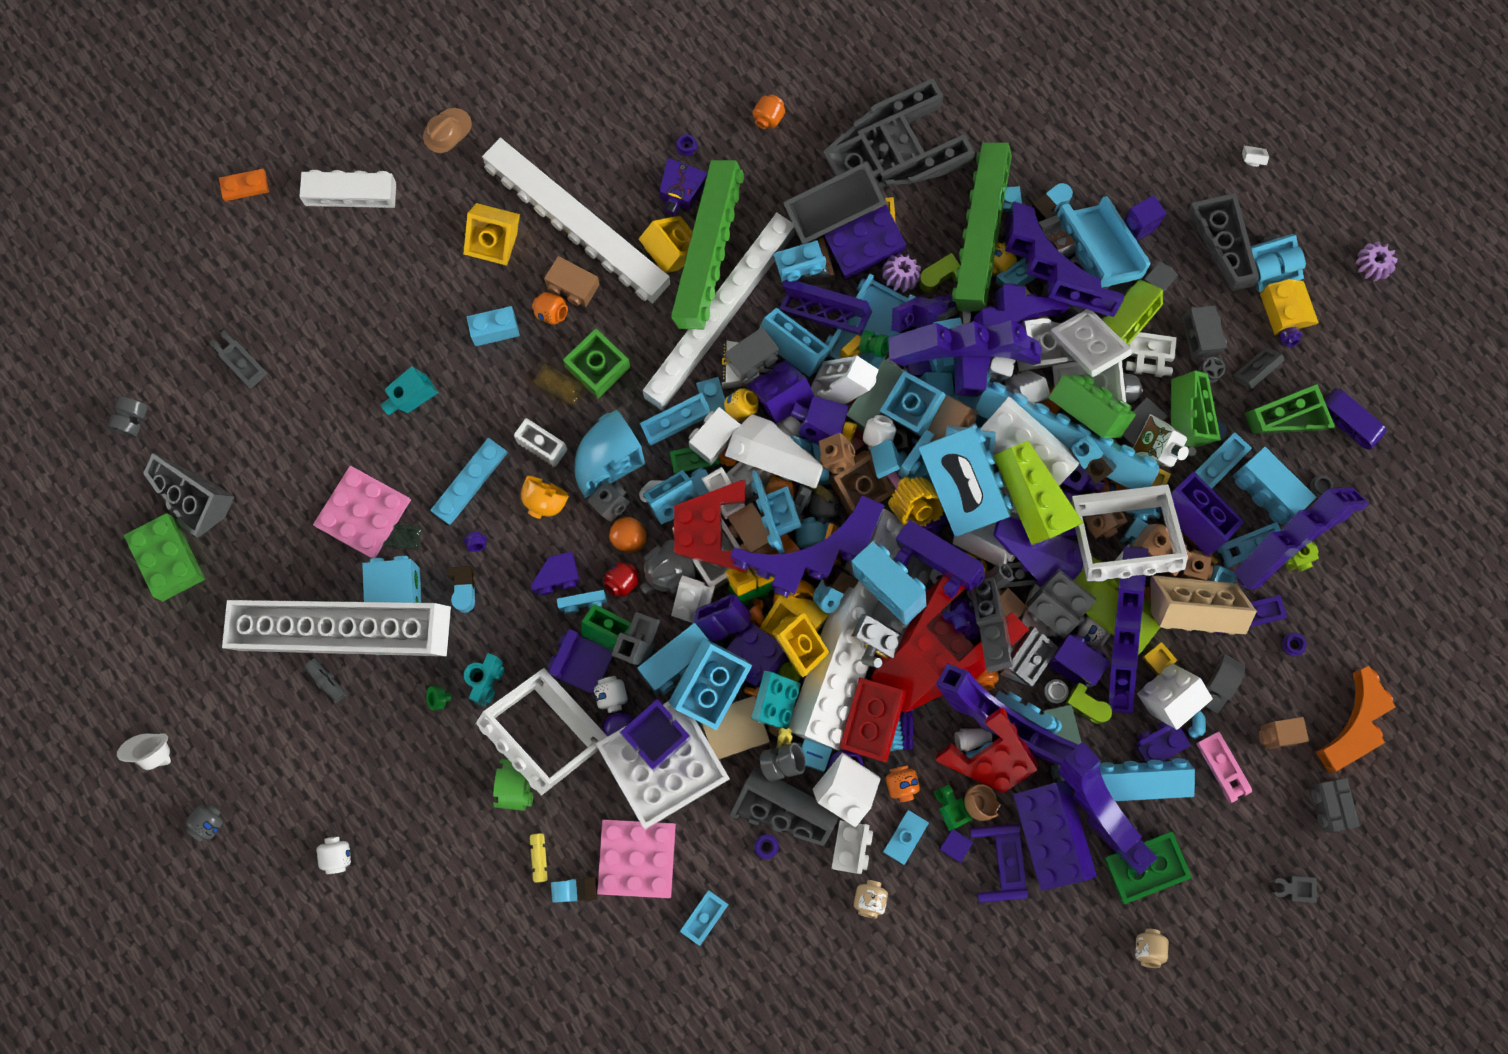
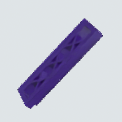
M785 280L782 285L786 296L779 310L788 315L861 336L872 314L868 302L862 299L798 281ZM792 298L801 301L802 305L794 309L788 307ZM818 305L822 311L810 314L807 308ZM839 311L842 317L830 320L827 314ZM855 316L862 318L858 327L849 325L847 320Z

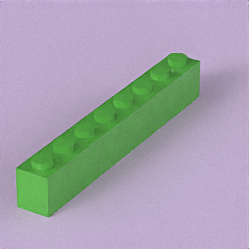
M982 143L981 152H977L976 163L978 169L973 173V183L975 186L974 190L970 191L971 209H967L966 213L968 226L963 230V242L965 244L959 253L961 266L956 270V281L958 284L957 288H953L952 293L953 302H956L959 311H981L987 308L994 256L1012 158L1009 143Z
M711 160L671 315L679 329L704 330L706 321L710 318L711 301L715 298L716 281L720 278L719 268L721 261L725 257L724 248L726 241L730 237L729 228L734 220L735 203L739 200L740 183H743L744 180L743 170L740 169L736 160Z

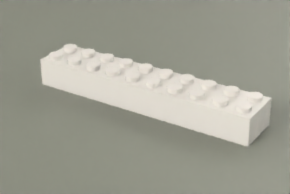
M883 509L869 544L873 541L877 546L883 545L891 554L889 557L895 562L894 558L901 549L898 547L895 538L904 525H902L895 514ZM847 561L845 570L854 575L852 562ZM860 581L855 588L848 587L840 599L838 609L828 613L829 616L826 619L820 638L830 653L806 675L788 727L794 735L838 751L840 750L839 747L859 677L865 679L869 667L861 662V658L866 650V644L851 635L861 615L865 614L871 617L878 602V599Z
M227 600L222 648L263 652L447 656L451 607L437 603Z

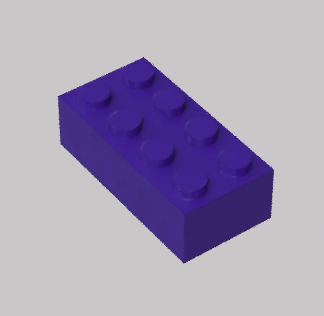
M1066 781L1013 794L1041 891L1097 877L1075 800L1072 798L1073 793Z

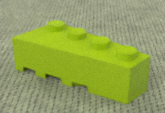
M1029 441L993 455L1031 545L1050 539L1083 524V521Z

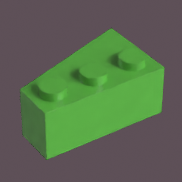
M1193 371L1171 379V426L1187 437L1184 446L1200 447L1221 440L1208 373Z
M1318 384L1245 413L1253 434L1322 431L1335 427Z

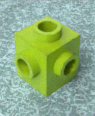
M1310 542L1285 563L1288 571L1298 568L1300 572L1313 567L1312 562L1319 559L1316 544Z

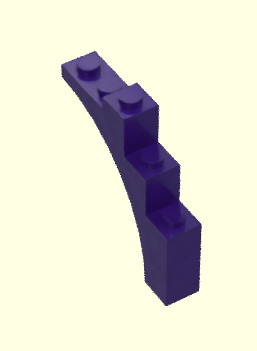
M1007 283L994 293L995 308L988 307L982 309L974 317V321L987 328L1010 320L1020 324L1023 321L1040 317H1060L1069 309V304L1048 297H1039L1037 294L1026 295L1025 287L1017 286L1014 283ZM991 356L954 357L955 395L978 397L986 390L987 371Z
M1013 320L987 328L975 321L951 329L938 323H933L888 338L890 360L902 366L932 359L959 356L1009 358L1030 365L1041 363L1040 354L1042 349L1039 341L1026 335L1024 326Z
M861 496L856 508L845 523L827 539L810 548L776 555L757 554L734 548L730 559L734 561L733 565L740 569L747 570L749 567L757 571L756 575L768 580L770 576L773 577L772 588L775 589L776 594L786 598L789 595L794 596L805 570L809 571L808 575L817 580H822V578L828 579L838 553L843 554V559L851 562L868 546L884 505Z
M947 663L936 683L954 710L974 717L983 730L998 735L985 724L986 718L1003 707L1007 712V718L1011 723H1014L1017 728V734L1022 741H1025L1033 756L1061 766L1064 758L1078 746V744L1045 730L1011 710L987 692L967 670Z

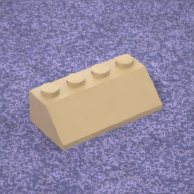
M1153 575L1150 579L1151 614L1158 625L1165 629L1200 630L1209 633L1223 632L1232 635L1247 634L1257 612L1237 583Z

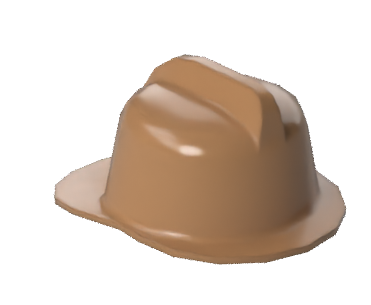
M450 108L432 117L427 123L423 134L424 143L427 148L436 153H444L451 150L470 132L472 126L470 116L462 109Z

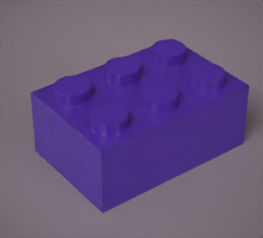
M887 205L824 235L825 242L845 281L888 260L891 255L896 256L899 252L906 251V243Z
M1194 471L1171 492L1181 532L1187 535L1196 544L1197 548L1208 557L1221 547L1244 523Z

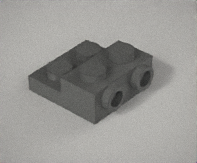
M1058 568L1027 602L1028 615L1037 623L1040 620L1047 625V631L1054 637L1060 635L1062 638H1065L1080 623V618L1096 602V598Z

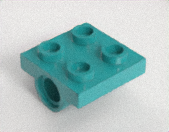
M487 653L483 664L472 663L464 671L465 682L473 688L469 699L484 707L487 702L490 703L495 694V689H493L495 681H499L504 672L503 662L497 656ZM483 673V679L476 682V677Z
M764 671L751 719L780 729L782 727L787 729L792 719L801 683L773 672Z

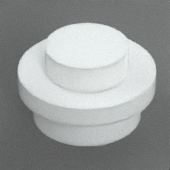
M1051 680L1044 688L1045 697L1052 703H1061L1068 697V687L1061 680Z

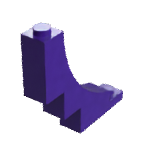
M1013 201L1005 218V251L1026 257V274L1048 281V298L1114 317L1124 300L1123 294L1102 288L1100 279L1082 270L1063 256L1041 230L1036 218L1035 208Z
M1353 487L1327 489L1308 510H1299L1281 531L1271 532L1233 572L1238 577L1237 581L1241 586L1249 590L1260 588L1302 548L1327 530L1347 520L1355 511L1364 510L1370 503Z
M1124 546L1122 560L1148 557L1149 549ZM1136 575L1125 579L1120 578L1109 692V705L1114 712L1133 714L1146 575Z
M1081 742L1064 758L1058 773L1075 790L1072 798L1090 815L1086 822L1140 876L1158 857L1140 840L1142 836L1126 818L1111 796L1101 775V760Z

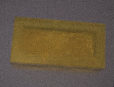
M545 363L533 381L535 386L571 406H574L585 388L580 382Z

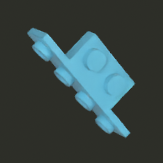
M757 471L752 472L754 481L751 482L754 493L759 496V499H756L758 508L765 515L761 519L765 529L770 532L767 535L768 542L772 549L776 548L779 554H785L780 536L802 527L791 491L786 486L767 494L763 481Z

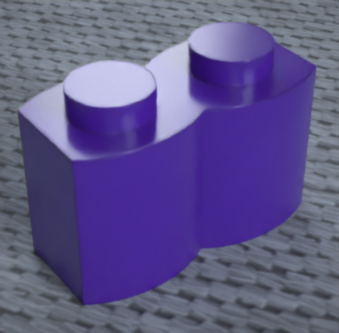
M733 594L723 597L716 603L700 607L695 612L693 623H696L709 641L722 640L729 633L744 631L749 626L751 613L738 597Z

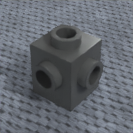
M607 480L587 500L601 516L610 522L622 514L630 503L624 496L627 492L619 484L616 483L613 486Z

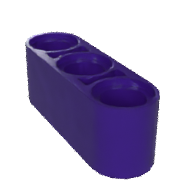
M1335 388L1324 399L1333 423L1363 448L1371 450L1387 432L1381 422L1344 391Z

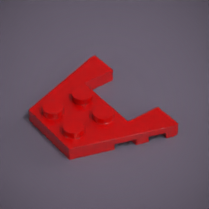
M744 480L674 506V553L676 555L747 573V570L733 565L734 561L730 559L733 550L722 551L721 505L746 503V483Z
M1001 707L988 716L985 723L1000 736L999 739L972 758H968L951 743L937 753L935 760L1001 793H1005L1036 772L1039 764L1025 741L1020 739L1014 723H1011L1007 718L1006 710Z

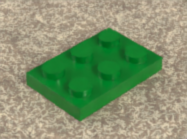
M1173 831L1143 842L1158 858L1140 876L1117 853L1104 857L1122 904L1130 903L1192 878Z

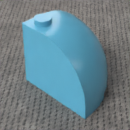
M617 410L601 416L599 422L583 437L576 451L574 473L577 485L584 498L595 493V490L606 480L609 483H613L645 464L641 445Z

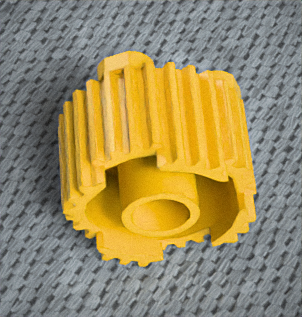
M905 477L901 479L898 483V489H895V493L892 494L893 497L888 501L889 507L904 526L909 519L921 527L923 525L926 526L927 523H931V520H940V516L944 512L935 487L928 479L916 477L915 479Z

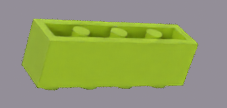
M1139 279L1134 286H1130L1115 316H1105L1102 321L1129 345L1162 307L1163 289Z

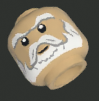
M867 880V884H861L857 887L854 908L858 910V915L877 919L878 915H882L885 912L888 892L881 888L882 883Z
M1146 929L1145 933L1139 934L1136 938V959L1144 967L1160 968L1161 964L1166 963L1168 959V939L1161 935L1159 930Z

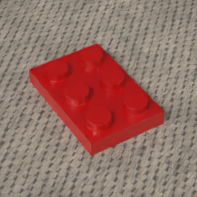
M859 677L839 748L887 762L907 691Z

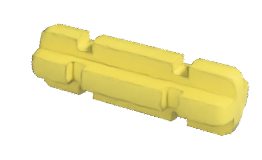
M782 727L779 730L776 748L791 743L792 730L790 728L784 729Z
M541 833L530 835V845H533V849H531L532 869L535 868L533 881L536 883L545 882L548 879L547 871L544 868L547 867L546 850L543 847L545 838L544 834Z

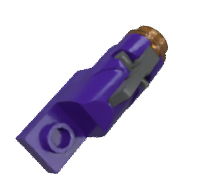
M952 294L940 295L933 299L918 296L892 308L891 330L901 332L911 326L921 328L933 324V322L949 320L959 313L957 304L953 302Z

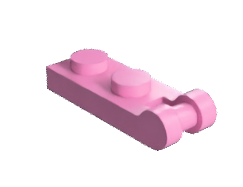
M1216 732L1196 743L1229 803L1237 801V797L1242 794L1246 796L1252 792L1250 784L1220 732ZM1236 780L1238 786L1232 788L1229 782Z

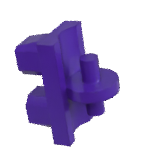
M956 599L950 605V612L942 613L944 620L953 625L956 632L964 633L965 638L969 641L981 636L980 628L976 622L975 611L971 609L969 602L965 599Z

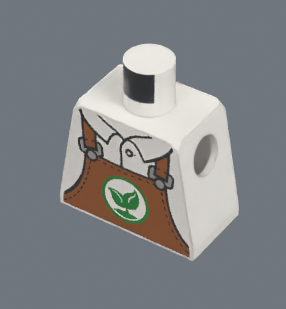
M1151 414L1133 447L1136 454L1142 457L1144 455L1150 456L1157 461V464L1167 467L1174 466L1177 459L1184 460L1189 453L1188 448L1184 446L1187 437L1168 423Z

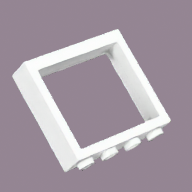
M1169 485L1072 496V506L1082 521V516L1161 507L1173 554L1093 563L1083 522V524L1076 526L1075 530L1087 581H1104L1112 578L1125 579L1136 575L1150 576L1161 572L1175 573L1185 570L1188 555Z
M545 668L483 711L476 722L480 731L489 737L497 750L509 759L515 770L520 772L528 780L530 786L537 790L541 796L599 750L596 743L608 737ZM534 689L588 747L550 778L495 719Z

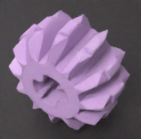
M1379 241L1373 245L1371 243L1367 244L1357 255L1359 258L1355 264L1361 266L1358 269V273L1365 272V279L1372 276L1373 281H1378L1380 278L1382 280L1386 279L1396 268L1394 265L1398 259L1392 257L1395 250L1389 251L1388 244L1382 247Z
M900 252L896 257L891 255L882 270V279L887 280L886 286H894V291L900 288L903 293L907 289L912 290L916 283L919 282L921 276V266L916 265L917 259H909V254L903 257Z

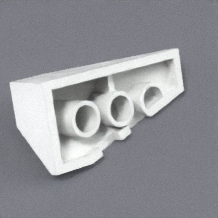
M753 414L732 433L725 456L812 488L817 487L824 467L810 453L795 443L789 435L780 430L773 421Z

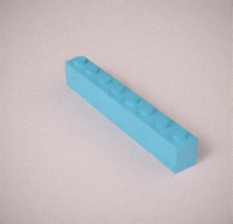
M988 382L986 390L982 393L975 407L978 415L989 419L1003 402L1010 397L1069 450H1071V446L1086 435L1090 436L1109 460L1111 459L1117 466L1107 478L1129 489L1151 487L1159 473V464L1152 457L1147 455L1142 457L1127 445L1120 446L1113 443L1114 440L1112 438H1102L1093 433L1086 425L1070 422L1071 419L1061 413L1056 415L1041 403H1031L1027 401L1028 398L1023 394L1017 392L1013 394L1007 391L1006 387L1000 383Z

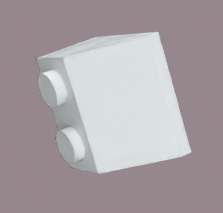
M841 753L815 785L813 792L818 804L856 827L871 809L880 777L846 754Z

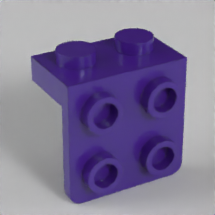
M569 629L567 634H562L558 642L560 649L557 656L553 655L548 663L549 674L588 693L595 694L594 687L598 685V680L603 679L613 658L611 656L613 651L585 639L578 632Z

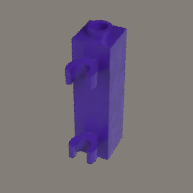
M910 519L895 538L901 550L894 559L906 567L911 557L914 556L950 578L943 587V590H945L944 594L952 599L960 586L971 591L974 586H979L985 577L983 563Z

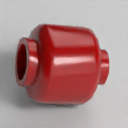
M618 562L604 575V588L613 597H625L639 583L637 569L632 564L627 565Z

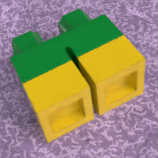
M749 567L747 568V573L738 572L734 569L726 571V577L730 582V586L727 589L731 595H736L744 606L748 605L749 600L755 597L764 598L768 596L769 591L774 589L772 588L774 578L771 576L769 580L756 575V570Z

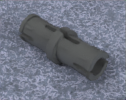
M316 658L310 660L303 669L317 682L316 686L319 689H323L334 703H338L346 696V691L333 679L334 675L328 673Z

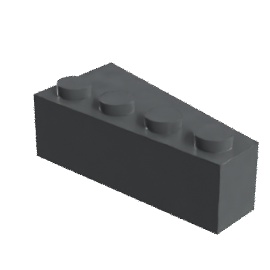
M1233 193L1191 203L1188 215L1231 291L1254 287L1259 275L1237 194Z

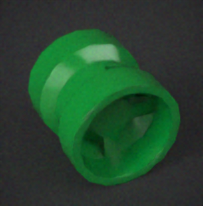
M866 330L861 337L860 352L866 354L872 352L875 356L884 358L889 351L888 338L890 336L884 334L876 335L875 332Z

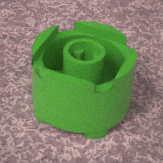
M500 759L499 763L503 764L502 769L497 768L493 797H498V803L493 802L494 808L525 811L526 806L531 807L533 802V792H530V784L520 772L515 770L509 759Z

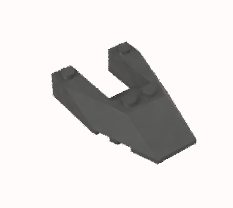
M934 78L873 105L869 112L861 119L859 118L845 134L843 133L823 151V154L835 177L868 161L879 186L883 187L914 183L954 173L971 165L975 152L965 134L929 151H923L909 123L941 109L944 96Z

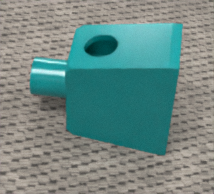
M411 366L386 387L385 392L390 398L383 402L381 407L387 415H391L397 409L409 413L439 392L426 374Z

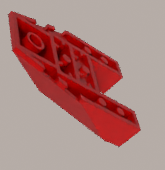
M945 575L926 592V607L910 621L894 658L881 657L882 666L876 668L871 676L874 682L907 691L901 710L903 713L943 695L936 683L947 663L969 671L974 679L986 670L982 640L974 646L962 633L956 632L953 625L944 620L941 611L965 589L963 586H960L953 599L944 594L945 590H943V587L950 579ZM1013 612L1005 617L1011 647L1029 630Z

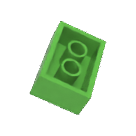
M1063 374L1048 398L1102 438H1121L1136 416L1130 410L1132 407L1122 400L1117 401L1112 397L1113 393L1104 387L1099 388L1093 384L1095 380L1086 374Z
M168 513L124 535L152 596L162 602L206 580L176 521L177 519Z

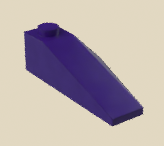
M1010 516L996 522L993 536L1010 555H1015L1022 563L1021 567L1025 572L1029 571L1036 578L1034 582L1040 588L1058 568L1073 580L1082 571L1083 561L1080 547L1073 541L1056 535L1031 545L1021 520Z

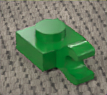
M950 785L934 791L936 799L944 805L939 808V811L949 831L972 820L970 814L965 809L962 798L955 799Z

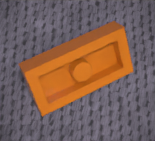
M264 169L219 178L224 201L269 192Z

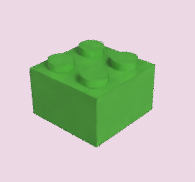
M597 329L591 332L563 359L565 368L597 399L630 369L629 359Z

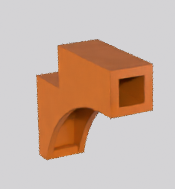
M1370 666L1353 672L1355 703L1348 723L1332 742L1316 751L1328 773L1337 772L1385 743L1380 728L1373 724L1372 721L1394 709L1395 705L1393 704L1392 695L1387 690H1384L1379 682V675Z

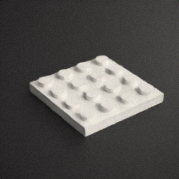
M669 701L663 704V706L673 717L670 723L672 724L676 719L690 735L691 739L655 772L639 756L638 752L640 749L635 751L622 737L620 731L624 728L596 743L644 830L730 780L696 720L675 710Z

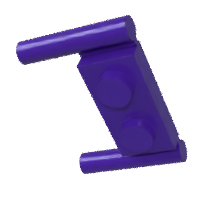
M1019 824L970 828L971 838L995 836L1000 888L1002 889V891L977 893L978 903L1028 898Z

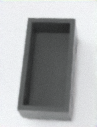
M868 161L783 202L802 244L888 204Z

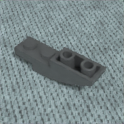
M994 577L984 579L979 586H974L971 591L976 622L980 628L985 666L987 671L991 673L1013 667L1010 653L1012 652V647Z

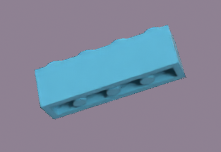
M1175 758L1167 762L1149 760L1148 763H1137L1135 761H1126L1123 764L1100 763L1102 778L1115 801L1194 797L1195 769L1188 760Z

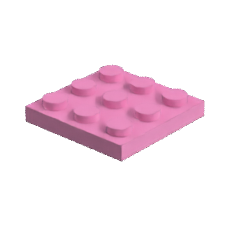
M349 466L313 526L373 559L378 555L411 499L360 470Z
M602 820L597 894L671 898L676 824L656 823L644 830L641 823L636 821Z

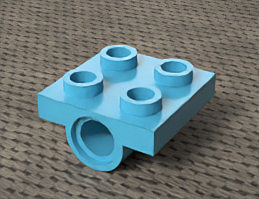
M1295 234L1251 246L1259 275L1256 282V288L1259 292L1272 283L1288 279H1304L1302 269L1306 265L1302 249L1298 246Z

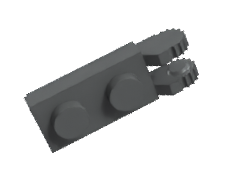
M223 330L220 332L221 337L230 343L224 350L213 339L209 343L219 353L220 358L251 389L268 373L236 340H233Z

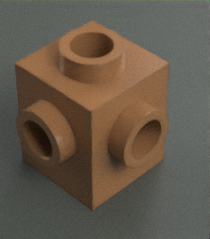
M841 433L819 441L821 451L819 459L824 468H827L833 474H840L855 466L854 447L851 441Z
M1122 512L1089 515L1084 518L1087 522V529L1095 538L1105 536L1106 539L1118 533L1117 528L1128 522Z
M1192 550L1190 552L1192 555L1186 563L1185 570H1180L1177 578L1207 581V579L1211 578L1213 566L1210 565L1212 558L1205 556L1204 552Z

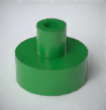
M430 686L426 693L429 709H443L446 702L451 701V693L445 692L442 686Z

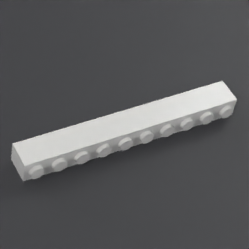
M499 138L482 156L485 163L484 168L489 174L499 176L506 188L516 190L518 197L523 202H530L534 205L535 211L540 216H547L551 219V224L557 230L561 231L563 229L568 233V238L574 244L578 245L580 243L585 247V252L591 258L595 259L597 257L602 261L601 265L608 272L612 273L614 271L619 276L618 279L627 287L631 285L636 290L635 293L642 300L646 301L648 299L653 304L670 285V276L502 138Z
M778 213L774 215L716 292L714 300L711 301L710 318L706 321L705 329H688L645 386L643 395L647 401L662 411L665 409L775 262L774 253L783 251L793 238L795 227L792 222Z

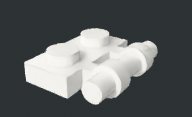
M1139 332L1128 345L1131 348L1130 356L1136 357L1135 362L1126 361L1125 370L1133 371L1134 374L1140 375L1142 373L1154 374V377H1171L1173 368L1165 367L1164 365L1165 361L1172 362L1175 358L1177 337ZM1144 358L1155 359L1156 365L1144 364Z

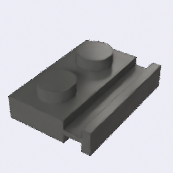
M1029 626V630L1023 635L1011 653L1013 667L1008 669L1025 684L1033 687L1059 647L1044 634L1037 631L1035 627Z

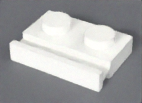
M682 575L671 616L693 623L696 610L711 603L715 586L708 587L705 586L704 582Z

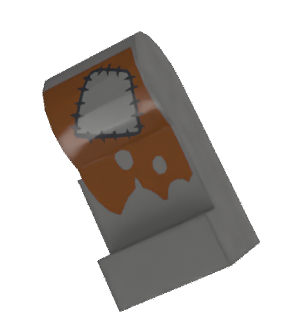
M1057 215L1038 222L1046 238L1063 256L1066 257L1076 252V246L1072 237L1067 235V232L1062 228L1061 220Z

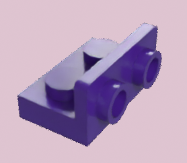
M1161 722L1158 724L1159 730L1152 733L1149 729L1138 735L1139 741L1135 742L1134 746L1144 763H1148L1149 760H1160L1163 762L1191 746L1181 727L1176 730L1168 724Z

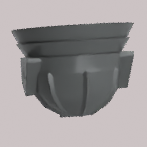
M674 540L666 541L661 547L659 545L656 546L644 557V577L647 581L640 588L645 594L648 593L650 596L655 594L657 590L661 592L670 591L672 594L677 592L682 575L695 579V569L691 558L674 553Z

